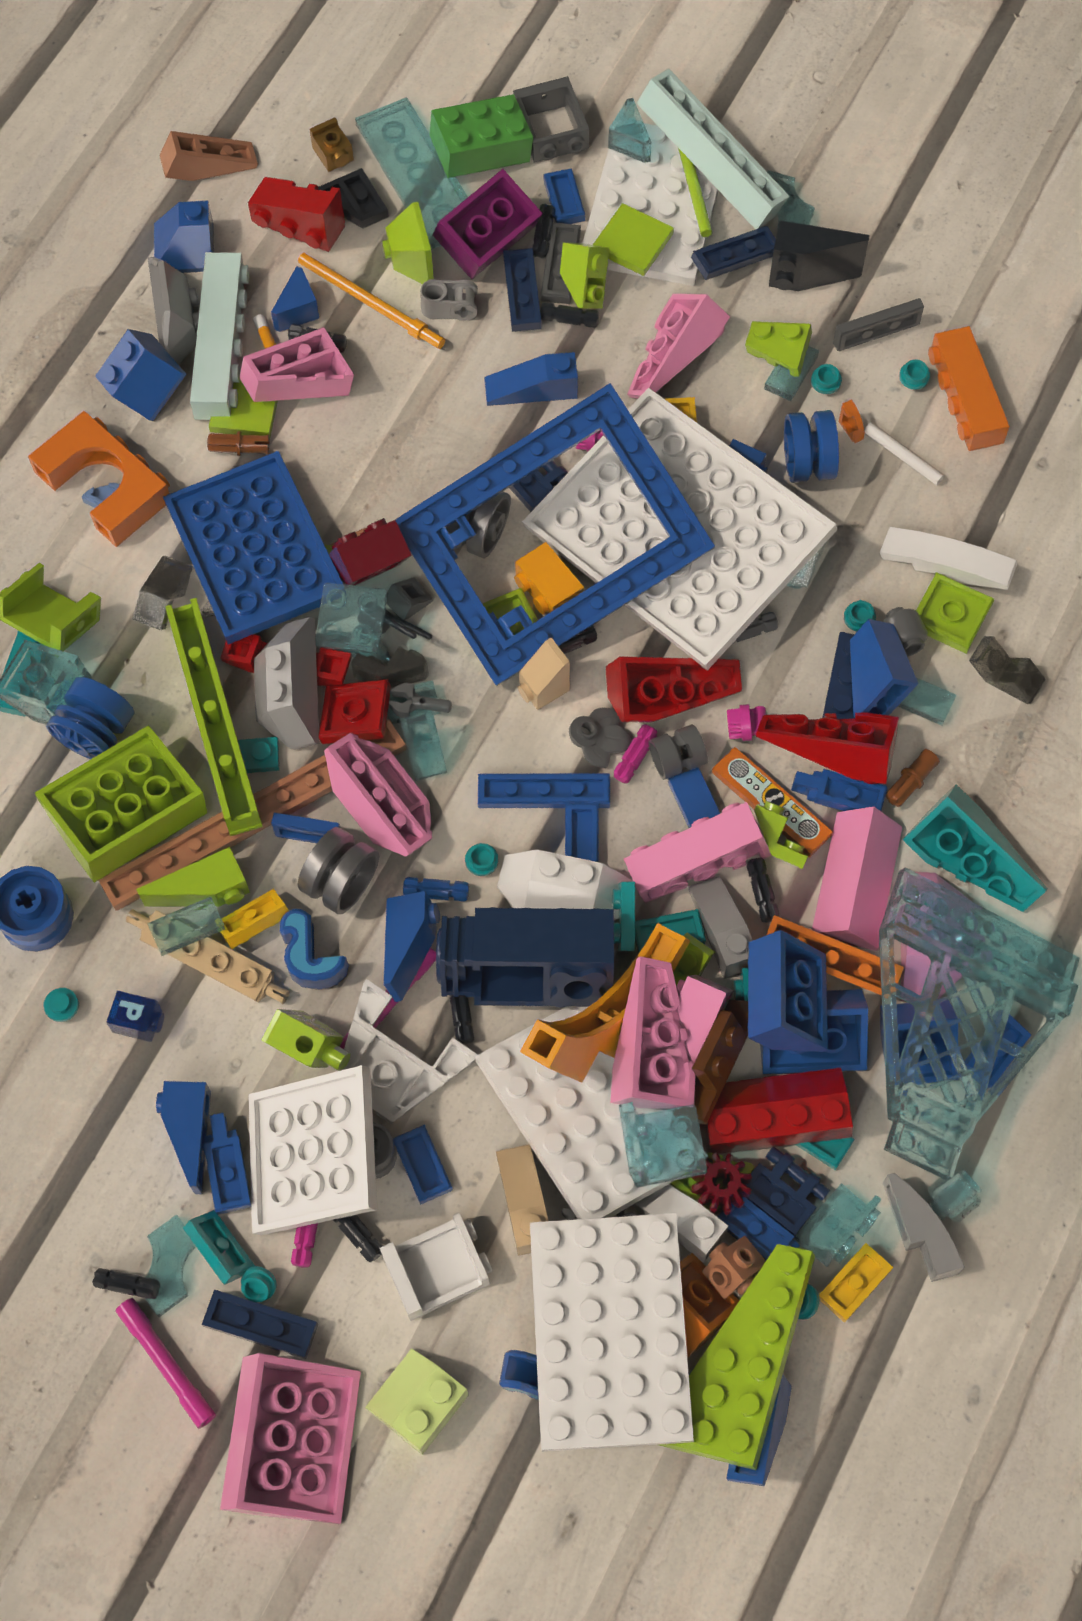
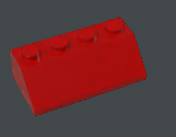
M841 1068L726 1082L707 1122L711 1153L716 1152L718 1154L794 1145L804 1142L850 1138L853 1132L848 1092Z

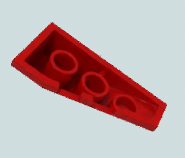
M619 656L606 666L608 699L621 722H655L742 691L740 660L718 659L708 671L692 658Z
M867 712L855 713V718L837 719L836 713H825L824 718L808 719L803 714L763 715L756 731V737L851 779L861 780L868 784H886L892 766L899 717Z

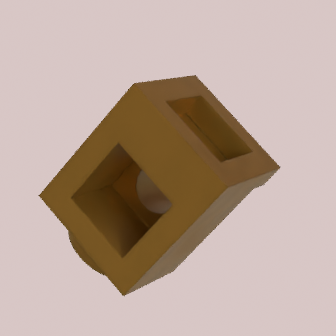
M335 117L309 129L312 148L328 172L354 161L352 144L339 127Z

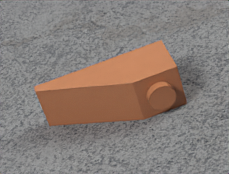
M170 131L159 155L165 178L188 181L255 169L258 165L252 142Z

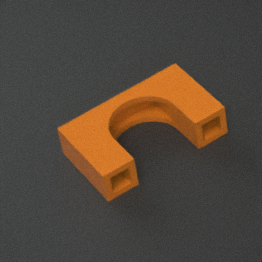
M85 411L81 412L28 456L35 474L54 491L80 470L91 465L107 464L118 468L124 473L122 482L117 490L89 512L95 528L115 547L119 546L164 508L166 504L163 496L170 494L168 490L170 484L160 472L156 474L149 469L148 463L140 454L133 455L120 436L116 435L113 437L102 420L98 417L93 419Z

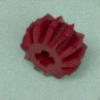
M715 1152L711 1157L712 1164L706 1159L699 1161L701 1170H694L691 1178L697 1183L692 1185L691 1192L702 1194L698 1199V1203L702 1206L708 1202L712 1203L710 1207L711 1213L715 1214L718 1206H722L725 1215H728L732 1210L731 1204L741 1209L744 1206L742 1197H750L752 1189L746 1184L751 1182L752 1176L749 1173H741L745 1168L744 1161L733 1165L731 1164L733 1160L731 1153L727 1154L725 1161H721L719 1154ZM716 1178H723V1183L728 1181L727 1188L719 1189L720 1184L715 1186Z

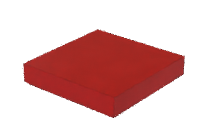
M388 679L326 686L318 737L322 744L335 743L349 733L355 734L359 739L363 740L384 738L391 691Z

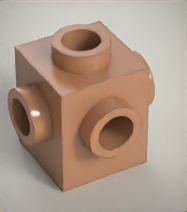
M743 1236L729 1246L723 1242L708 1255L711 1261L702 1272L721 1296L726 1299L735 1292L742 1296L766 1260L747 1237Z

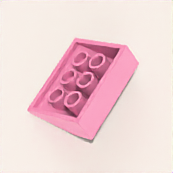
M260 1353L243 1357L220 1510L341 1524L361 1371Z

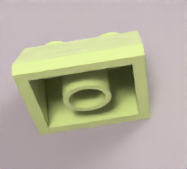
M411 1348L365 1408L423 1455L469 1395L467 1389L457 1380Z

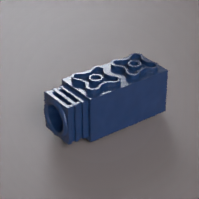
M490 907L475 908V916H466V918L442 916V926L438 930L436 944L437 982L441 985V996L454 995V997H459V995H466V997H474V1005L589 1007L603 996L614 983V909Z

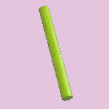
M678 148L700 234L702 237H709L712 235V229L695 165Z

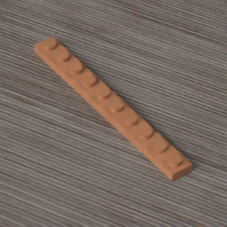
M390 720L386 722L384 738L367 740L389 749L394 756L407 750L406 744ZM325 755L253 794L263 827L230 836L223 812H220L98 880L115 911L140 898L136 890L137 888L221 850L235 846L271 826L274 813L290 815L332 792Z

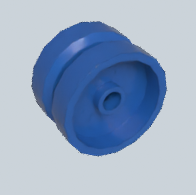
M831 410L815 411L811 417L810 424L803 412L789 413L785 416L784 453L787 474L791 483L807 482L812 475V470L819 481L837 478L839 442L836 420Z
M23 866L12 869L0 878V930L10 944L23 951L38 952L52 948L65 938L71 929L74 912L70 898L53 873L42 867Z

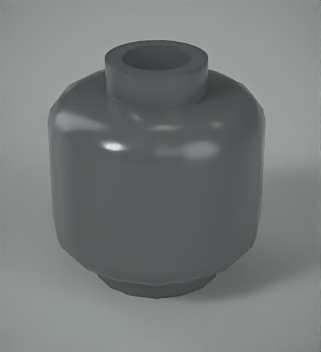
M903 607L890 610L883 622L894 624L907 657L921 651L928 638V631L919 613L914 609H904Z

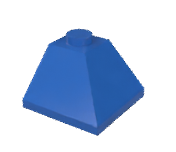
M209 201L178 202L154 223V257L165 261L181 273L204 271L205 252H214V223Z

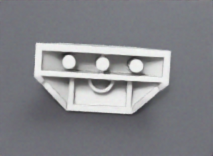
M531 850L505 855L497 888L505 896L512 908L613 909V889H619L620 882L633 881L604 863L542 850ZM614 910V921L619 919V910Z

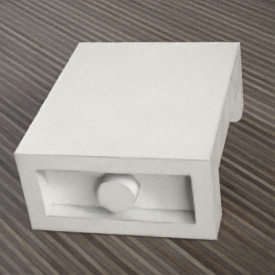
M460 1213L453 1215V1220L399 1245L394 1246L392 1242L380 1248L410 1321L490 1285L487 1274L493 1272L485 1252L477 1253L472 1242L478 1239L470 1219L463 1222Z

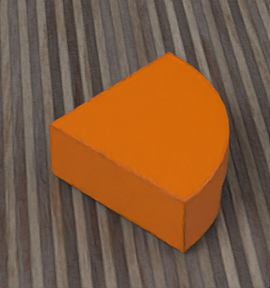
M852 399L842 403L839 423L852 442L857 443L864 439V427L861 416Z

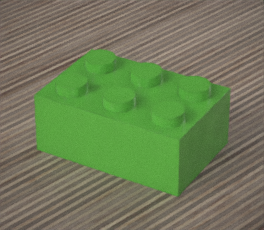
M514 94L431 110L429 136L447 178L530 162L533 135Z

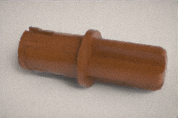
M238 431L237 434L211 433L207 438V447L210 452L237 453V456H241L242 453L269 455V435H242V432Z
M924 749L908 768L905 767L901 770L900 778L886 792V798L891 805L902 806L916 788L920 789L923 787V780L940 763L935 753Z

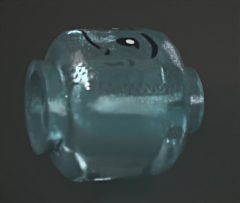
M948 1169L928 1187V1193L933 1199L929 1206L942 1221L948 1216L954 1222H961L981 1204L979 1193L982 1189L964 1169L959 1172L955 1169Z

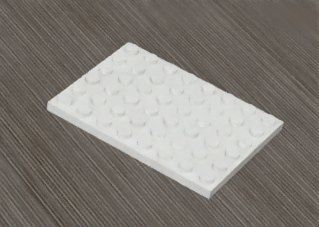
M648 388L628 411L712 540L715 548L625 604V606L708 671L837 531V525ZM604 435L522 521L525 528L544 543L547 542L553 550L595 583H598L669 537Z

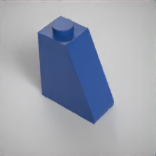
M868 619L850 639L854 718L855 713L866 712L890 715L919 684L894 624Z

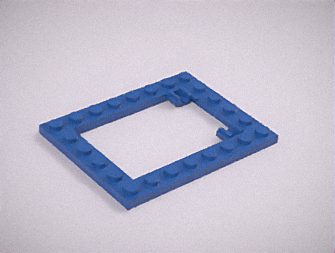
M611 383L395 519L413 557L496 686L517 674L549 638L552 637L558 647L715 548L712 540ZM601 430L669 537L535 623H532L522 605L497 619L493 612L490 614L487 612L455 562L458 556L454 549L462 542L476 536L465 515ZM457 522L460 528L449 534L446 527ZM520 621L524 630L513 635L510 627Z

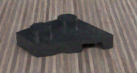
M362 168L318 187V190L330 191L332 187L340 188L344 218L362 229L389 217L387 207Z

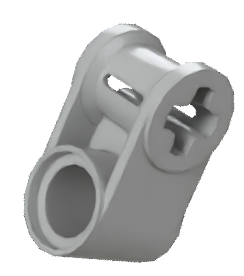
M431 279L424 282L420 289L422 314L429 319H458L463 321L473 319L477 315V307L474 304V299L478 292L477 285L470 280Z

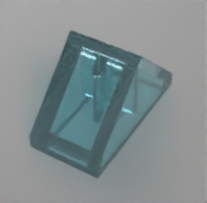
M629 98L609 127L608 148L643 163L651 162L652 142L634 99Z
M432 710L400 718L403 740L406 744L415 781L447 773Z

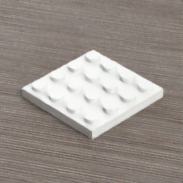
M361 1065L249 1094L252 1234L265 1235L377 1210L370 1068Z

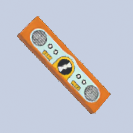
M736 747L712 768V773L753 809H755L757 804L764 806L766 801L785 808L783 815L789 818L781 834L787 839L804 846L803 853L807 854L809 858L832 836L833 831Z

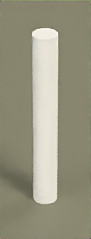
M870 422L865 427L864 433L936 486L944 478L942 473Z

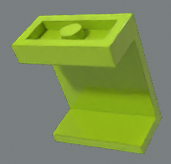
M38 563L31 570L25 571L17 581L0 592V620L59 654L100 621V596L90 592L76 603L44 585V565Z

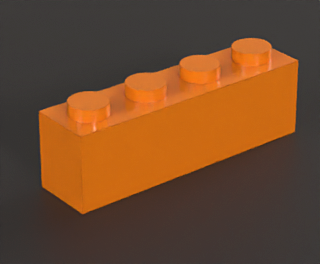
M970 326L935 333L932 346L928 349L929 360L932 365H936L938 370L939 386L941 390L946 391L948 396L949 412L951 415H955L957 419L959 438L962 441L965 440L969 451L1003 444L1010 426Z
M773 916L766 935L779 930L786 932L826 954L827 974L892 999L903 972V966L779 916Z

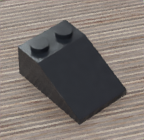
M780 220L773 251L769 287H775L780 290L802 291L861 277L870 235Z

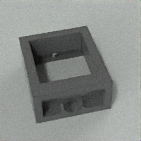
M568 76L513 90V94L533 135L531 156L534 163L589 149V127ZM565 107L574 129L537 139L528 116Z

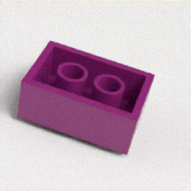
M502 169L438 222L432 236L472 280L499 258L503 251L511 248L536 226L543 213L507 172Z

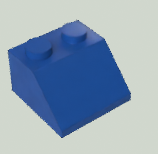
M127 329L95 377L113 398L146 419L154 421L184 379L186 373L152 334Z
M949 999L880 1006V1037L890 1087L959 1080L958 1017Z

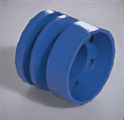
M76 677L64 696L67 705H58L54 712L55 716H51L46 728L65 747L83 757L92 759L116 745L118 740L113 733H123L135 711L126 699L106 685L86 677Z

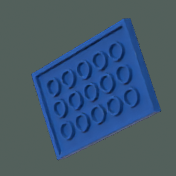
M279 451L163 496L228 644L347 596L339 574Z

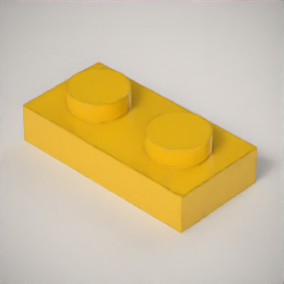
M273 888L218 920L215 924L230 948L233 949L270 926L279 923L289 910Z
M865 1243L819 1294V1300L845 1323L890 1273L893 1266Z

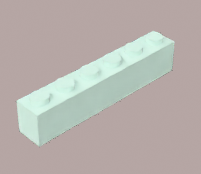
M670 69L665 70L649 81L637 101L638 106L647 116L655 122L666 136L672 140L755 229L774 219L790 197L785 190Z
M205 252L190 404L195 420H210L211 416L230 417L231 408H237L238 393L237 389H233V382L240 381V366L236 363L237 357H242V339H239V332H244L245 318L244 314H241V310L247 307V292L244 289V284L249 283V267L243 264L241 253Z

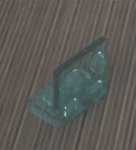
M325 583L315 638L316 647L319 650L320 648L348 652L352 654V657L386 660L387 647L381 642L388 592L381 588Z
M633 1102L619 1105L629 1173L637 1188L707 1173L695 1105H687L648 1114H638Z
M841 1183L797 1233L794 1239L804 1248L812 1251L815 1257L826 1267L834 1259L840 1264L858 1239L854 1236L858 1233L863 1237L876 1222V1219L881 1214L877 1207L882 1199L875 1195L866 1205Z

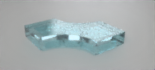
M767 170V173L790 196L777 213L778 226L780 220L810 225L815 208L805 203L797 195L794 187L795 177Z
M178 1215L172 1217L147 1236L152 1247L153 1258L150 1270L145 1278L158 1280L161 1287L156 1299L146 1300L158 1317H161L189 1296L183 1282V1269L188 1256L196 1246L184 1231L185 1225Z

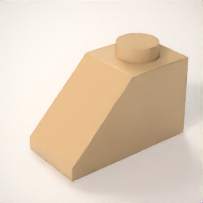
M552 637L543 643L519 671L520 685L518 686V691L527 703L531 701L537 710L570 691V661Z

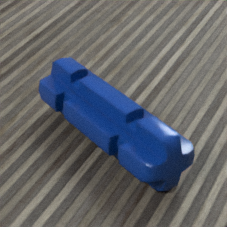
M406 877L403 883V894L426 891L430 899L449 900V897H453L454 901L465 902L469 897V884L464 881H455V884H451L450 880L423 878V881H418V878Z

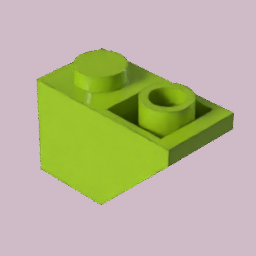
M563 242L560 275L578 308L603 309L609 257L608 247Z

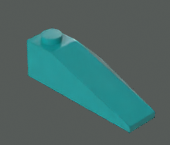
M957 784L902 839L927 864L935 868L939 866L955 874V878L965 883L969 881L984 889L986 894L1021 912H1024L1048 889L981 807Z

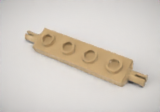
M134 909L130 910L129 914L138 918L139 921L127 915V923L142 929L139 940L256 1002H260L266 995L281 1002V1004L286 1002L287 999L276 994V992L288 997L290 991L274 984L275 972L157 910L149 918Z

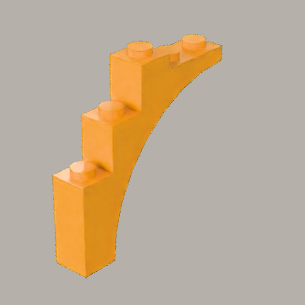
M657 923L637 957L641 956L670 962L674 972L690 940ZM637 957L617 982L595 1003L582 1012L565 1020L554 1022L537 1019L520 1052L545 1067L581 1083L585 1079L599 1051L615 1058Z

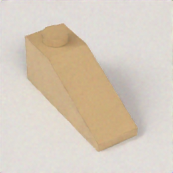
M528 1144L496 1151L518 1256L531 1253L530 1223L548 1221L531 1146Z

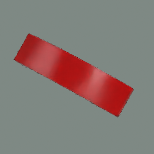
M250 635L231 644H228L226 641L220 659L229 665L254 673V658L268 643L263 642L258 635ZM321 647L320 651L316 652L317 686L342 685L352 659V654Z

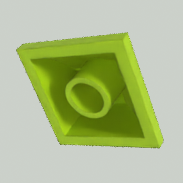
M413 202L385 227L387 240L382 241L385 259L391 258L395 271L423 284L428 280L434 279L432 253L419 202Z

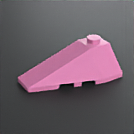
M672 294L654 327L658 330L654 340L648 341L645 348L649 352L647 360L638 366L627 395L638 399L648 388L656 393L722 335L725 324L730 316L707 294Z
M641 956L636 959L613 1063L610 1103L636 1108H694L696 1075L692 1071L694 1063L688 1059L685 1040H688L686 1028H681L677 1010L680 1001L670 962Z

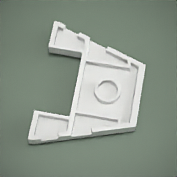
M366 979L363 983L344 1050L351 1053V1057L343 1070L361 1065L370 1068L372 1111L392 1124L473 1063L478 1054L452 1037L433 1066L422 1061L373 1027L392 999V996Z

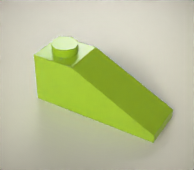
M230 847L136 889L145 907H220L224 904H235L241 901L246 894L250 893L246 880Z

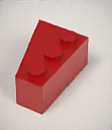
M264 177L248 201L252 222L262 228L267 227L280 232L287 238H295L305 242L315 249L320 248L329 252L345 228L340 188L332 187L330 191L318 190L316 184L309 183L307 188L296 186L295 181Z

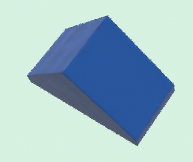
M296 266L271 311L274 330L276 331L287 330L291 324L302 325L319 319L317 300L301 267Z

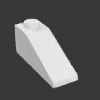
M669 1184L632 1205L643 1215L676 1213L678 1243L693 1253L703 1263L709 1257L710 1252L725 1237L728 1229L727 1224L704 1206Z

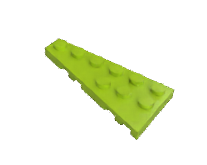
M781 1244L776 1245L689 1375L694 1442L659 1444V1446L753 1470L757 1469L814 1263L815 1255L812 1251Z

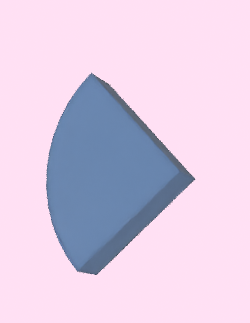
M108 483L109 485L96 489L93 487L83 494L82 500L85 504L96 508L115 492L120 484Z

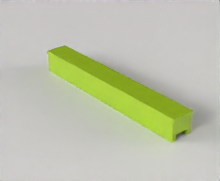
M197 598L190 599L191 604L174 609L172 605H167L165 608L223 816L230 836H234L263 826Z

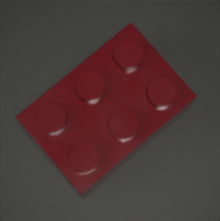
M385 518L369 524L364 529V532L360 533V536H357L354 531L337 539L338 541L334 543L335 545L331 546L333 550L329 554L346 590L400 566L412 556L396 520L387 523Z

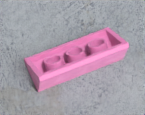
M868 807L837 812L812 930L852 946L877 951L902 832L901 825L877 808Z

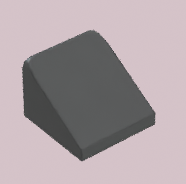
M415 577L392 584L385 597V603L403 620L409 619L433 601L432 596Z

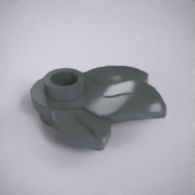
M612 708L595 709L589 717L580 716L574 719L569 727V736L572 743L582 748L584 757L588 762L601 768L608 767L610 761L609 753L624 752L632 742L629 734L622 727L618 726L620 718L615 709ZM581 727L588 729L591 734H585Z

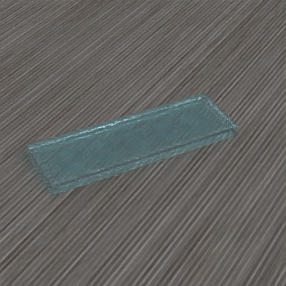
M405 97L356 117L357 128L405 208L413 202H419L431 250L440 247V243L432 236L438 222L468 198L456 177L447 178L429 132L410 101Z

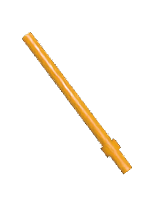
M302 253L299 256V264L407 329L408 334L415 339H423L438 349L444 346L445 338L428 329V325L418 318H410L306 253Z

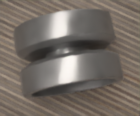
M503 491L465 515L476 536L462 542L457 548L466 544L467 551L483 559L490 555L500 539L509 515L511 496ZM457 522L446 527L449 534L460 528Z
M334 827L318 841L307 857L299 874L298 889L313 899L322 897L325 907L336 914H344L359 900L372 880L378 866L379 852L365 843L360 842L355 845L354 836L339 827Z

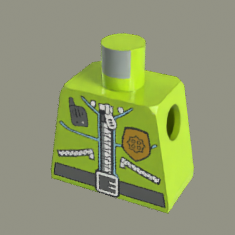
M277 1009L261 1039L266 1044L311 1068H327L331 1066L338 1071H342L347 1066L351 1057V1053L339 1047L343 1041L341 1034L301 1010Z

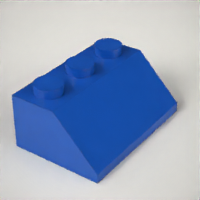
M782 930L749 942V1039L771 1050L815 1052L828 1050L825 953Z
M862 989L827 990L828 1050L823 1052L771 1050L760 1044L763 1074L802 1073L841 1068L842 1071L867 1070L869 1008Z

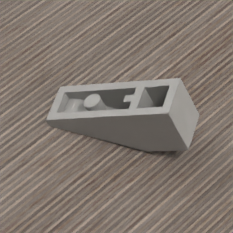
M715 877L688 886L695 908L699 910L701 922L710 946L715 952L714 956L723 979L740 974L742 968H748L749 942L753 941L747 924L721 877Z

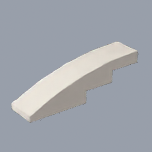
M895 527L889 528L880 550L883 560L912 563L915 571L937 572L945 574L946 577L961 584L1006 590L1009 588L1017 566L1015 559L979 546L943 536Z

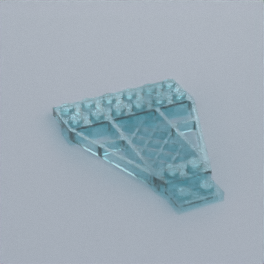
M905 867L898 872L879 929L887 1118L892 1121L884 1150L944 1180L953 1178L962 1146L974 1132L976 1123L1065 1017L1070 1016L1079 986L1073 980L1080 958ZM893 939L929 957L931 964L921 995L895 982ZM954 970L960 972L967 988L957 991L950 972ZM943 985L948 996L938 999ZM983 985L991 988L995 997L993 1005L988 1007L979 988ZM966 992H970L977 1009L976 1012L969 1015L959 996ZM896 997L910 1003L915 1009L900 1060ZM946 1000H950L958 1018L949 1023L939 1004ZM1013 1000L1046 1017V1023L1025 1048L1003 1038ZM976 1015L980 1016L985 1027L984 1035L979 1038L969 1019ZM933 1016L938 1027L928 1031ZM960 1023L968 1041L960 1046L957 1045L949 1027ZM940 1031L948 1051L937 1054L930 1038V1034ZM970 1046L976 1060L974 1067L971 1069H967L960 1052L961 1049ZM923 1048L928 1059L918 1063ZM1000 1049L1014 1056L1015 1060L986 1093L998 1050ZM950 1054L958 1074L948 1078L939 1058ZM930 1063L938 1082L927 1087L919 1067ZM960 1078L966 1091L965 1097L961 1101H957L950 1084L951 1081ZM940 1086L944 1098L930 1090Z

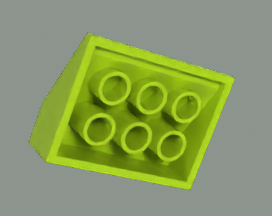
M149 725L35 792L36 798L72 854L94 883L207 814L202 790Z

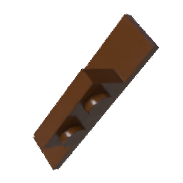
M729 999L725 1010L719 1011L692 1067V1071L696 1075L694 1108L676 1109L674 1114L676 1119L707 1124L748 1037L747 1001Z

